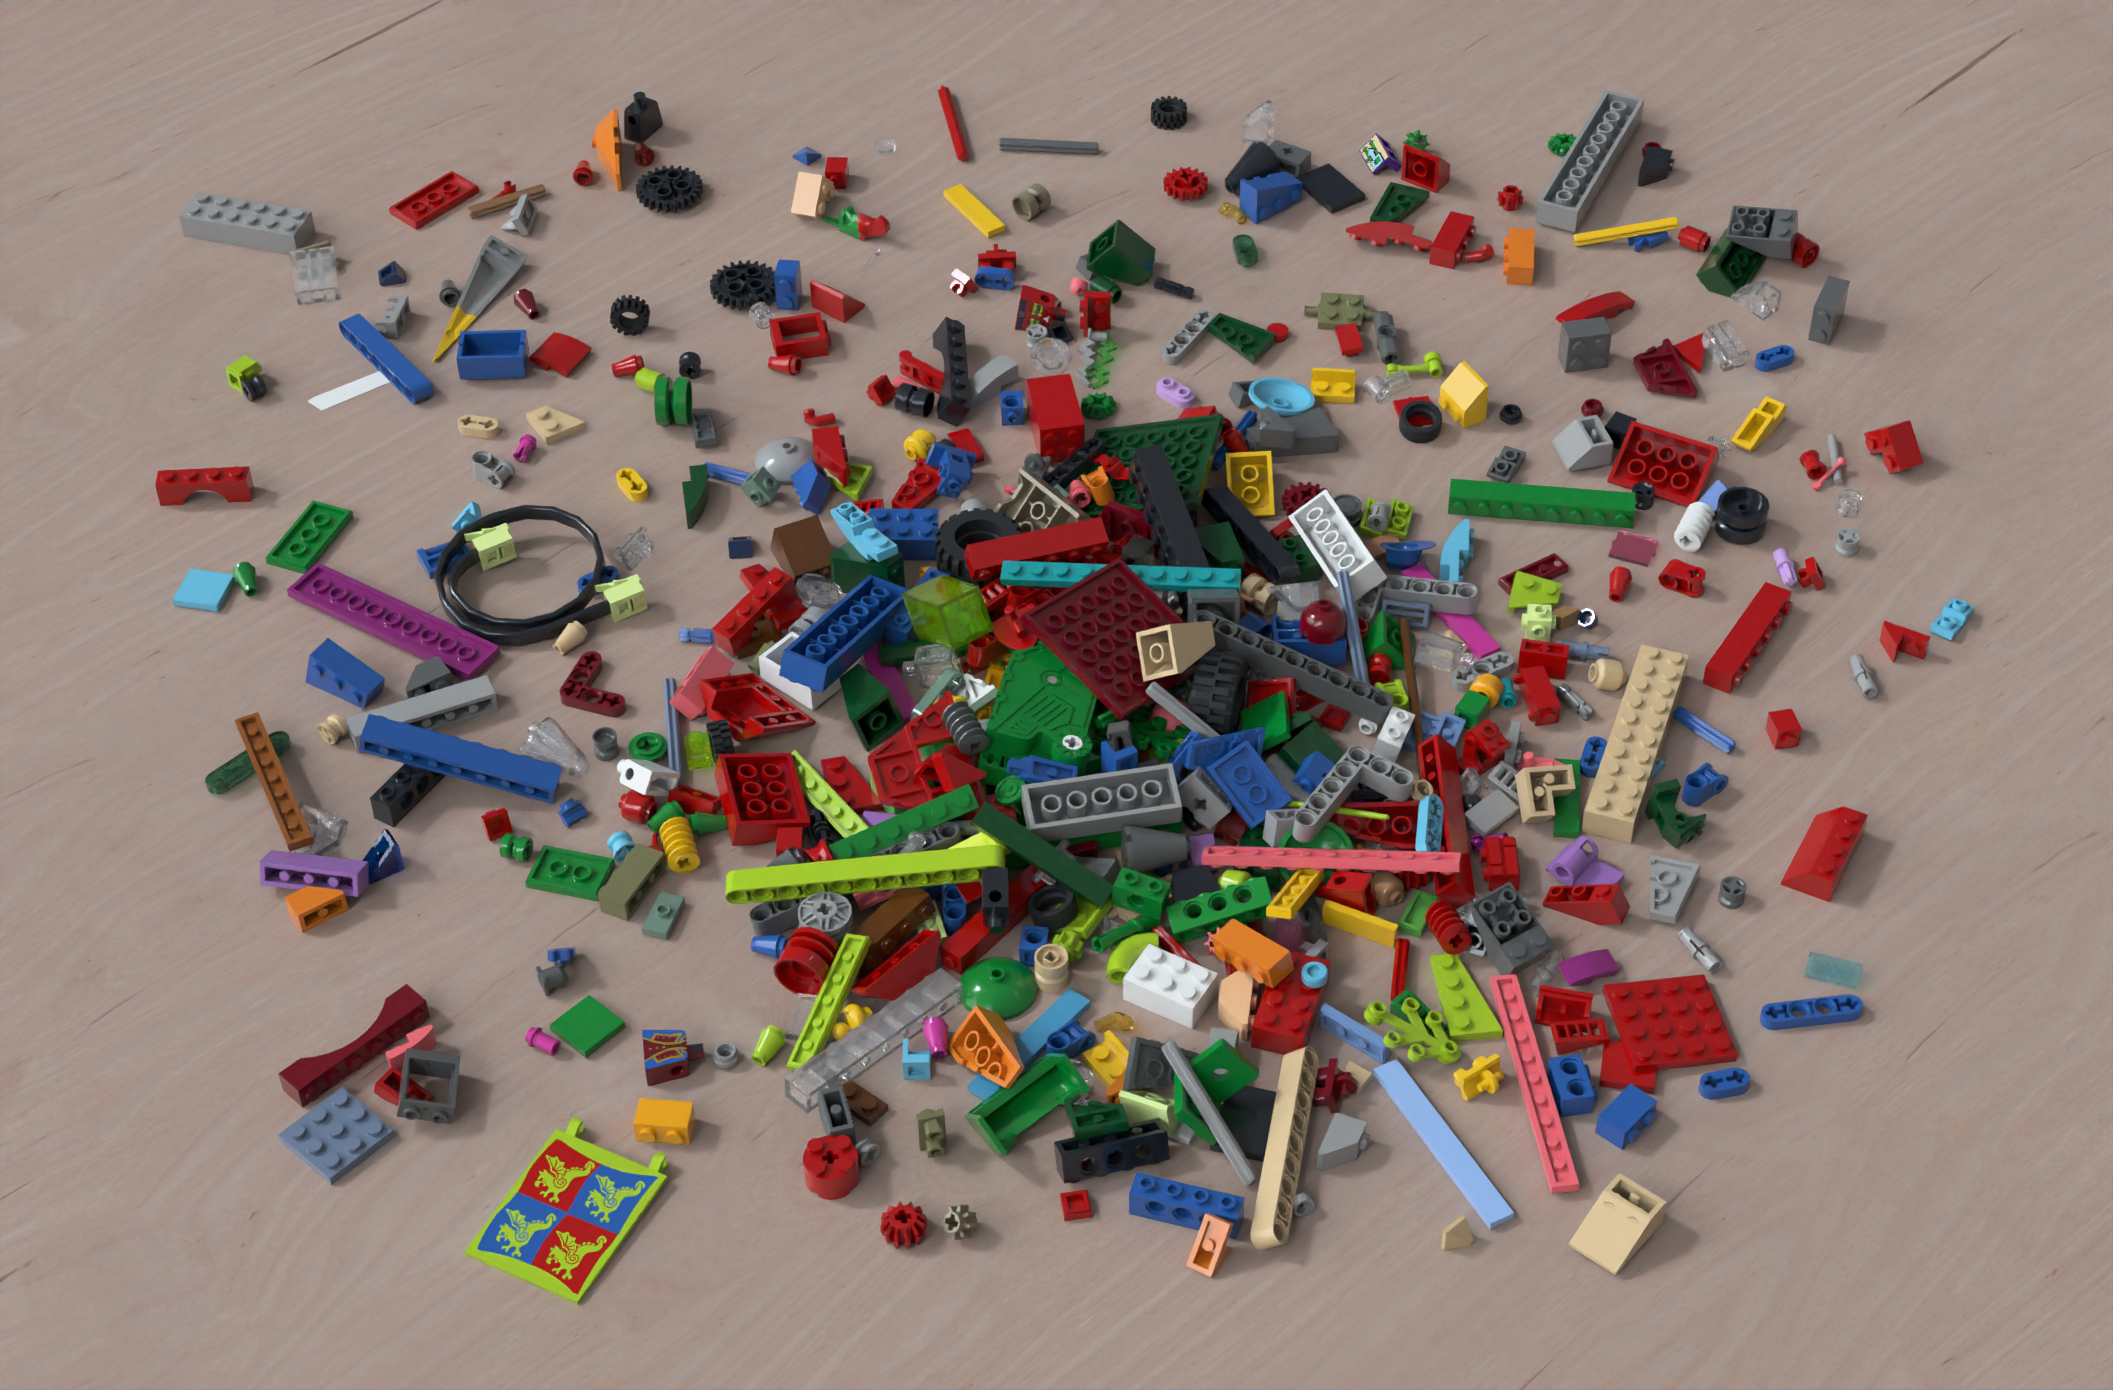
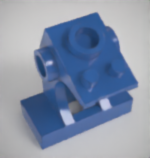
M933 442L925 461L927 465L939 468L938 475L941 476V480L936 494L953 499L959 497L966 484H970L972 481L973 471L971 470L977 458L975 453Z

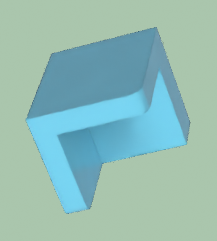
M903 1039L902 1064L904 1080L931 1079V1052L909 1051V1039Z

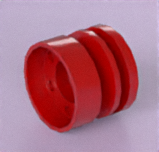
M800 927L794 930L785 949L774 965V975L778 982L787 990L800 996L815 997L819 994L840 947L827 933L812 927Z

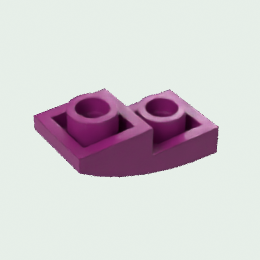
M1608 949L1584 953L1564 960L1558 965L1569 986L1588 985L1594 978L1615 976L1620 970Z

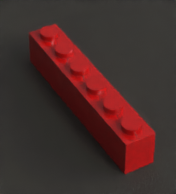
M1098 517L969 544L966 547L964 557L971 579L987 580L994 575L1001 574L1003 561L1059 563L1065 560L1076 561L1089 555L1093 557L1102 555L1107 550L1109 538L1102 518Z
M1768 582L1763 584L1705 666L1703 684L1730 694L1735 686L1739 687L1744 672L1750 671L1754 658H1759L1763 645L1770 642L1774 629L1778 630L1780 628L1783 616L1789 615L1793 606V602H1790L1792 591Z

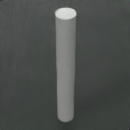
M1830 434L1827 440L1831 466L1833 467L1840 457L1836 435ZM1841 466L1833 472L1835 485L1843 484Z

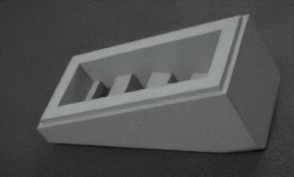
M1500 761L1487 777L1488 786L1493 790L1498 789L1502 791L1511 801L1519 805L1518 793L1515 792L1517 790L1515 775L1518 771L1507 763ZM1513 780L1514 782L1508 787L1507 784Z

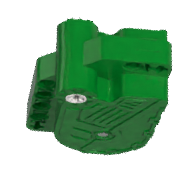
M1045 645L1016 650L1011 654L1007 668L1004 670L1000 689L995 698L993 712L990 714L986 728V735L989 737L990 743L984 751L980 752L977 768L986 772L985 777L979 779L983 783L997 786L1004 778L1011 776V774L1006 773L1007 764L1011 757L1022 760L1023 757L1029 758L1030 755L1078 766L1077 777L1101 772V742H1108V727L1101 730L1097 729L1094 719L1109 711V709Z

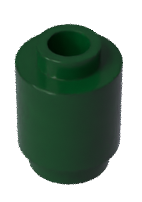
M1103 275L1093 278L1090 283V291L1111 292V303L1113 304L1121 298L1122 289L1119 285Z

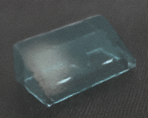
M1810 952L1804 978L1857 990L1863 964Z

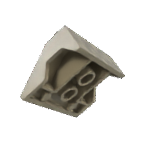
M1022 468L1018 471L1020 484L1011 498L999 502L994 510L996 513L998 511L1004 513L1006 517L1010 516L1020 526L1022 533L1093 519L1037 474Z

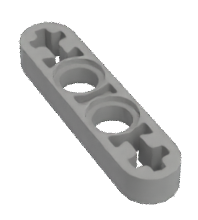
M1207 309L1199 310L1163 347V363L1176 365L1184 359L1209 332L1208 324L1214 319L1212 311ZM1179 342H1187V344H1178V343H1179Z

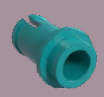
M1502 678L1503 692L1501 693L1499 703L1504 708H1512L1516 705L1518 696L1514 692L1512 679Z

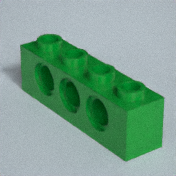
M1253 877L1238 885H1227L1222 890L1212 893H1201L1196 898L1176 901L1172 905L1167 906L1166 909L1173 935L1176 941L1181 944L1207 936V932L1211 930L1217 933V927H1224L1232 919L1246 924L1268 917L1266 916V907L1271 903L1273 897L1266 877ZM1251 898L1248 902L1241 903L1243 899ZM1219 906H1226L1223 910L1216 911ZM1201 913L1199 917L1191 918L1194 914Z

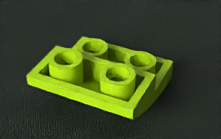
M1368 497L1358 534L1372 538L1383 534H1392L1399 539H1405L1414 505L1392 498L1390 503L1392 508L1391 514L1387 517L1388 527L1384 531L1377 532L1368 527L1367 520L1372 514L1371 506L1379 500Z

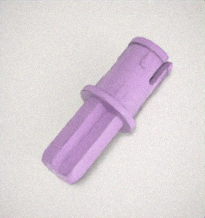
M1779 548L1773 553L1777 564L1776 571L1781 575L1784 585L1792 587L1794 583H1797V577L1794 572L1795 565L1790 560L1788 551L1784 548Z

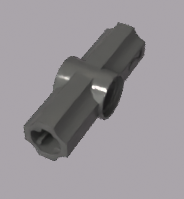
M1379 311L1374 316L1373 322L1377 337V349L1380 351L1381 361L1385 365L1397 364L1401 361L1397 328L1394 326L1391 314L1387 311Z

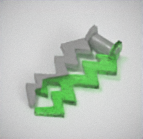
M1088 328L1087 339L1078 347V351L1083 353L1080 359L1087 364L1077 370L1081 374L1078 376V380L1087 387H1090L1088 379H1093L1094 376L1099 381L1092 385V389L1109 383V380L1104 376L1109 375L1110 371L1102 365L1114 361V357L1109 352L1118 349V346L1110 338V329H1107V333L1091 332V328ZM1094 341H1104L1100 343L1102 348L1095 350V352L1089 349L1096 346ZM1098 354L1101 358L1095 361L1091 359ZM1095 370L1096 372H1094L1093 375L1089 373L1090 371Z

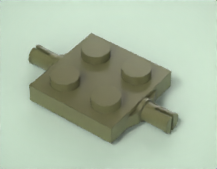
M1322 292L1318 307L1305 305L1304 315H1317L1318 329L1335 330V326L1356 323L1359 332H1361L1364 319H1373L1378 314V311L1365 310L1364 295Z

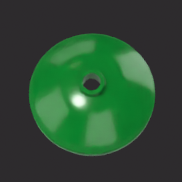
M1329 821L1310 842L1297 841L1292 835V827L1285 834L1279 848L1354 850L1348 835L1339 826ZM1279 867L1286 882L1297 871ZM1326 868L1322 882L1328 883L1332 874L1338 870Z
M1006 957L986 958L974 963L963 973L959 981V997L963 1006L969 1012L973 1010L975 1005L999 1014L1003 1020L1017 1017L1027 1011L1037 996V982L1033 972L1025 964Z

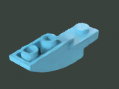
M852 502L842 503L837 508L830 510L841 531L868 561L875 559L877 562H880L899 553L897 545L874 527L873 519Z
M1464 519L1448 537L1441 555L1439 580L1463 582V575H1459V573L1463 574V567L1468 566V558H1473L1474 545L1469 544V542L1473 543L1474 529H1469L1470 519Z

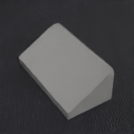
M1496 789L1465 813L1467 829L1486 836L1517 813L1519 807L1502 791Z

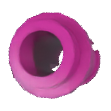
M526 434L520 438V444L513 454L516 461L519 462L521 456H523L521 463L527 461L530 452L537 446V440L534 436Z
M531 1027L525 1036V1041L528 1042L530 1047L536 1046L551 1056L558 1052L561 1045L560 1040L544 1033L540 1027Z

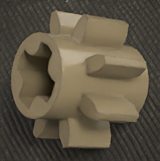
M969 1205L948 1207L949 1213L943 1217L944 1231L952 1233V1239L971 1238V1232L978 1227L976 1212L968 1211Z

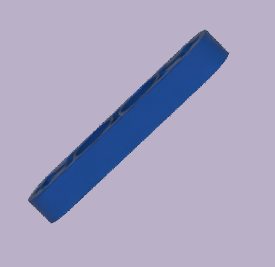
M1847 994L1770 1003L1763 1006L1760 1014V1023L1766 1029L1781 1030L1855 1021L1861 1016L1863 1002L1859 997ZM1825 1007L1828 1008L1831 1011V1013L1822 1014L1817 1009ZM1799 1010L1802 1011L1805 1014V1016L1796 1017L1791 1012Z

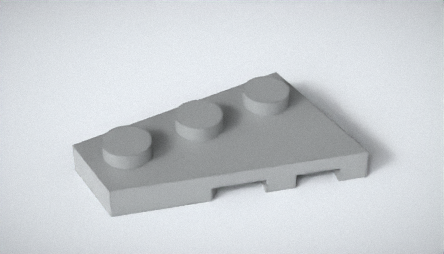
M1650 854V919L1676 924L1700 873V865Z

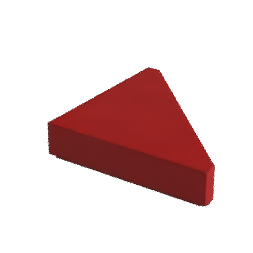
M1706 332L1673 346L1679 358L1697 373H1700L1702 368Z

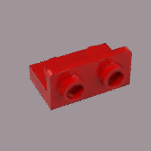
M1085 291L1084 300H1080L1079 312L1083 313V316H1080V329H1084V337H1088V328H1091V330H1111V292Z

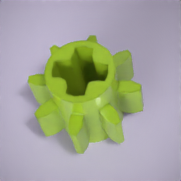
M1063 931L1061 936L1056 934L1051 943L1066 949L1068 963H1072L1074 958L1080 959L1084 951L1082 948L1084 942L1073 931Z

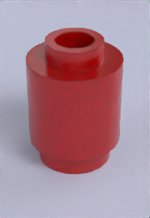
M1687 225L1680 230L1678 240H1680L1679 244L1696 252H1705L1710 245L1711 236L1707 232Z

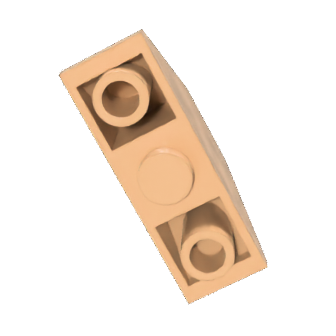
M1238 970L1221 980L1218 1018L1229 1029L1239 1030V1038L1242 1041H1247L1248 1031H1252V1024L1255 1019V1015H1250L1251 1010L1256 1011L1257 995L1253 994V990H1259V982L1246 972Z

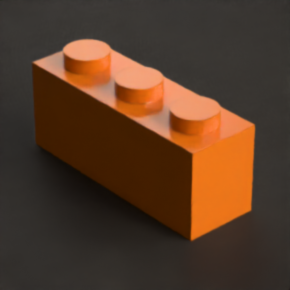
M1509 228V235L1504 236L1503 275H1507V284L1532 285L1535 229Z
M1235 919L1230 920L1212 936L1214 953L1218 959L1227 961L1240 972H1246L1254 977L1257 982L1264 983L1271 988H1274L1294 970L1291 952L1288 949Z

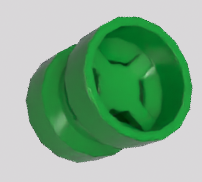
M506 833L501 840L500 856L508 859L515 857L517 861L521 862L529 861L533 851V839L529 837L518 838L516 834Z

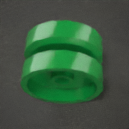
M658 376L654 392V410L657 425H670L674 416V421L677 425L689 426L693 402L690 377H677L673 386L670 377Z

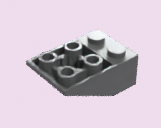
M1733 205L1726 239L1767 257L1791 259L1798 231V210Z
M1511 882L1504 884L1468 905L1489 958L1501 975L1519 973L1544 959L1555 946Z

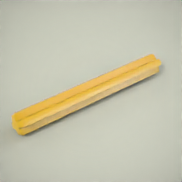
M1677 217L1578 233L1574 235L1575 246H1583L1676 230L1679 228V221Z

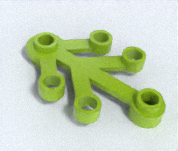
M1406 998L1401 1006L1402 1011L1407 1015L1411 1024L1387 1012L1386 1005L1381 1001L1371 1002L1364 1012L1367 1022L1372 1025H1381L1383 1022H1386L1406 1033L1400 1035L1397 1031H1388L1383 1039L1385 1046L1395 1049L1398 1046L1411 1045L1407 1056L1414 1062H1420L1422 1059L1436 1058L1442 1064L1450 1065L1459 1060L1461 1049L1455 1042L1448 1040L1441 1026L1443 1016L1438 1011H1430L1425 1018V1023L1432 1029L1434 1038L1428 1034L1417 1012L1419 1002L1414 998ZM1424 1043V1044H1426L1427 1046H1429L1430 1048H1424V1047H1423L1422 1045H1420V1044Z

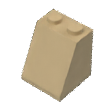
M1212 621L1169 624L1136 633L1143 681L1182 673L1215 646Z

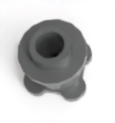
M555 962L554 966L541 970L540 966L536 967L537 977L545 996L550 995V989L558 986L565 987L564 981L568 980V976L563 965L559 967L557 962Z

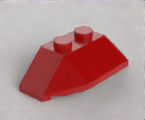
M934 930L921 931L914 939L908 941L859 980L850 989L851 992L886 1001L900 1002L906 999L911 990L923 985L927 981V977L935 971L941 939L940 932Z

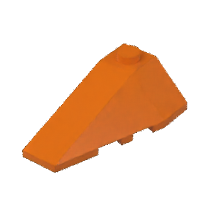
M613 109L595 127V136H592V147L596 148L597 156L617 190L622 191V141L618 110Z
M975 1005L947 1045V1049L956 1062L969 1067L971 1070L982 1074L1007 1089L1012 1086L1024 1069L1009 1027L999 1014Z

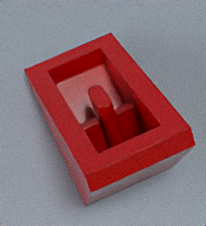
M945 752L936 753L932 756V762L944 792L958 789L982 779L986 775V772Z

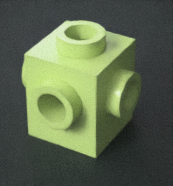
M1527 604L1526 614L1522 613L1521 628H1525V639L1550 642L1551 629L1556 628V615H1552L1551 605Z

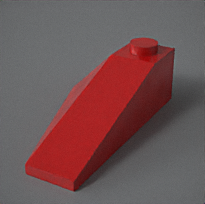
M1419 801L1342 803L1341 808L1388 814L1390 818L1386 821L1334 813L1328 820L1339 826L1348 836L1399 850H1416Z

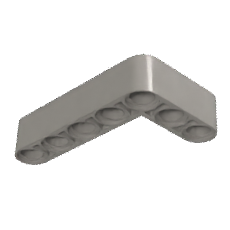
M1385 574L1388 578L1364 594L1355 604L1357 616L1367 622L1369 630L1378 613L1382 610L1383 598L1431 604L1430 611L1470 615L1478 610L1477 587L1471 583ZM1387 605V606H1389V607H1399V608L1425 610V609H1418V608H1410V607Z
M1361 745L1350 747L1296 812L1292 830L1293 837L1300 842H1310L1359 782L1394 801H1406L1411 794L1413 774L1406 768Z

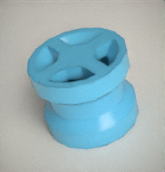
M626 831L614 833L607 841L609 850L613 852L614 859L619 863H623L627 853L636 846L632 842L631 835Z

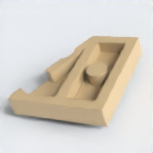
M548 406L526 413L527 421L546 444L585 429L583 420Z

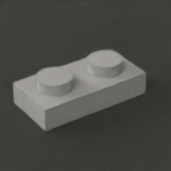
M1511 721L1508 742L1511 744V747L1506 749L1504 762L1513 768L1515 764H1520L1522 750H1519L1518 747H1523L1525 733L1520 732L1521 722Z

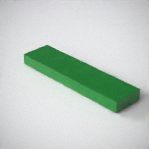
M1555 758L1556 761L1565 765L1572 764L1576 789L1567 796L1554 797L1553 837L1578 838L1580 819V760Z

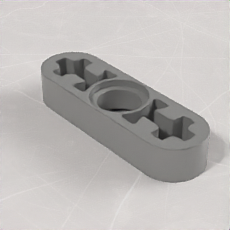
M1501 651L1458 668L1452 673L1451 686L1458 692H1467L1474 680L1479 675H1482L1476 672L1479 669H1484L1488 671L1487 674H1492L1498 678L1512 672L1514 658L1510 653Z

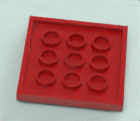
M1704 974L1606 984L1603 986V996L1634 1072L1655 1068L1656 1070L1736 1062L1738 1053Z

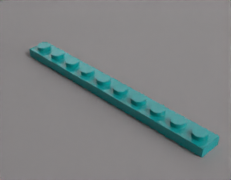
M1003 561L1000 580L1001 585L1069 588L1108 564ZM1127 565L1153 591L1188 592L1189 589H1236L1240 594L1241 569Z

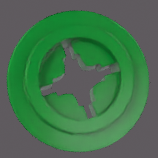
M1556 133L1555 136H1550L1548 148L1557 155L1566 156L1577 137H1574L1573 134Z
M1096 391L1094 395L1088 394L1087 397L1082 398L1081 411L1088 417L1105 418L1112 415L1116 410V401H1114L1113 396H1107L1106 392L1098 394Z
M646 732L639 734L628 745L629 755L633 759L654 762L655 759L662 760V756L667 754V741L662 735ZM646 745L650 747L651 751H647L645 749Z

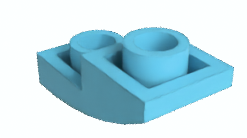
M1952 598L1943 607L1942 614L1931 624L1930 632L1952 641L1966 624L1975 607L1962 599Z

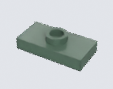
M660 892L642 927V934L667 940L685 904L684 896Z

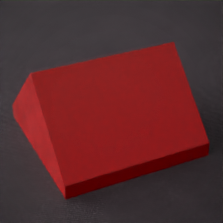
M811 279L810 291L813 308L845 323L865 307V303Z

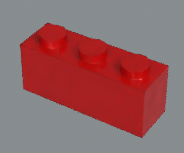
M1450 211L1430 247L1429 264L1454 270L1457 262H1461L1464 250L1468 249L1470 238H1474L1477 226L1474 225V216Z

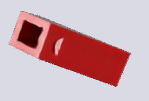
M838 426L811 429L815 461L844 487L848 486L847 477H851L850 463H845L848 462L847 449H843L846 448L844 434L840 435Z
M1620 884L1551 886L1542 903L1544 907L1597 925H1620L1630 909Z

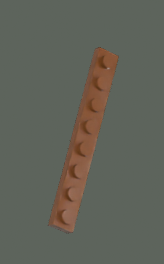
M256 712L235 719L238 732L289 852L314 844L312 835L259 713Z

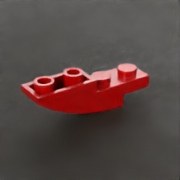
M1387 221L1367 222L1348 227L1345 231L1350 233V238L1359 241L1362 238L1370 240L1369 244L1381 247L1382 244L1386 245L1389 237L1393 238V243L1404 246L1406 242L1413 245L1412 249L1424 252L1425 249L1429 250L1432 244L1431 240L1412 235L1415 226Z

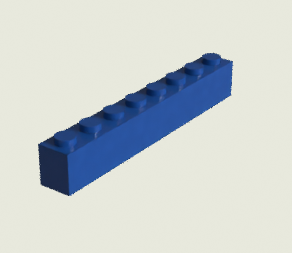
M368 715L360 736V752L553 804L561 779L562 767L552 762L539 761L526 755L521 756L510 753L504 749L492 748L479 742H470L453 735L448 736L435 732L432 729L419 728L409 723L390 720L380 715Z

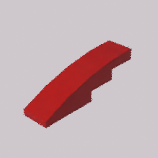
M1621 291L1605 293L1572 306L1558 314L1556 320L1562 323L1604 317L1605 319L1615 318L1618 310L1632 309L1635 301Z

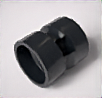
M902 383L895 396V409L906 413L912 412L913 415L927 418L934 406L935 393L929 389L922 387L918 389L917 386Z

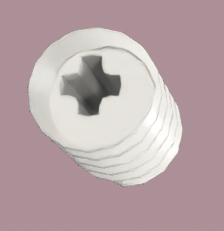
M1694 502L1686 509L1674 533V540L1681 549L1695 552L1701 547L1715 516L1714 510L1709 505L1702 502Z

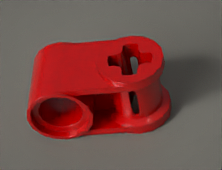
M1672 559L1660 573L1658 580L1666 589L1685 594L1691 598H1698L1705 591L1703 581L1705 580L1706 572L1701 567L1684 563L1678 559Z

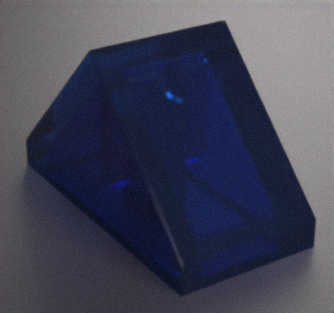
M384 829L362 860L368 862L369 884L376 883L404 870L400 847L389 830Z

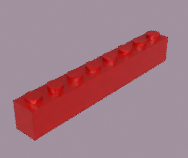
M1436 733L1418 745L1422 780H1426L1432 785L1433 794L1439 796L1444 806L1441 852L1461 853L1459 872L1445 875L1433 871L1436 896L1442 900L1452 902L1455 909L1475 898L1456 748Z

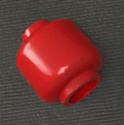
M633 789L627 794H623L618 804L619 808H621L622 817L639 825L646 824L656 814L658 808L654 796L643 795Z

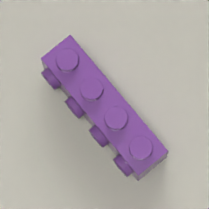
M271 850L260 861V885L297 890L306 886L342 890L346 896L358 897L369 885L368 862Z

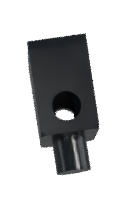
M636 92L633 95L634 102L625 108L624 139L641 145L663 126L658 102L647 98L644 92Z
M1186 860L1179 864V870L1172 872L1173 903L1179 900L1196 898L1201 893H1212L1221 890L1207 866L1194 867L1192 861ZM1219 906L1216 911H1221L1222 906Z
M982 868L983 925L988 927V931L992 934L1003 933L1004 926L1009 925L1008 868Z

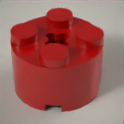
M828 1135L812 1138L808 1141L803 1154L804 1176L807 1188L817 1193L820 1198L826 1200H836L850 1194V1190L857 1186L860 1180L858 1152L851 1139L846 1135Z

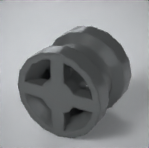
M1733 876L1724 878L1720 884L1719 903L1728 909L1741 907L1744 903V894L1746 893L1745 882Z

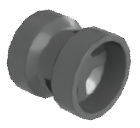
M602 727L595 730L592 740L596 758L600 761L614 760L619 755L616 731L610 727Z

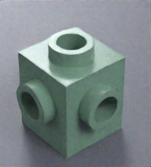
M762 466L747 477L740 486V489L759 507L764 503H772L777 498L776 492L782 485Z

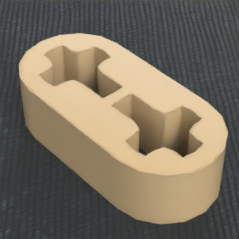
M464 415L457 421L459 432L464 436L492 439L500 433L498 421L494 418Z

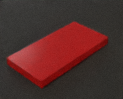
M450 171L389 208V211L394 217L418 230L480 193L477 185Z

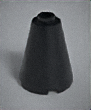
M1256 141L1253 142L1225 178V188L1227 191L1238 195L1240 194V179L1253 180L1257 176L1265 178L1269 174L1281 173L1280 161L1276 163L1274 159L1277 156L1275 152L1261 141L1258 143Z

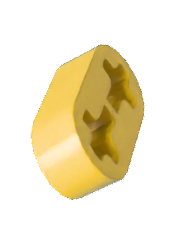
M623 468L616 473L618 487L631 501L641 502L647 499V484L635 470Z

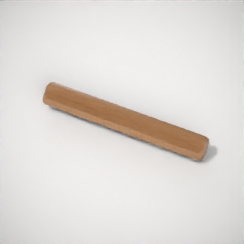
M539 184L469 206L467 211L470 218H476L517 205L520 196L527 193L532 200L545 196L546 189L543 184Z

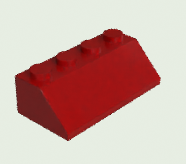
M1845 806L1817 814L1787 869L1781 885L1830 902L1864 836L1868 814Z

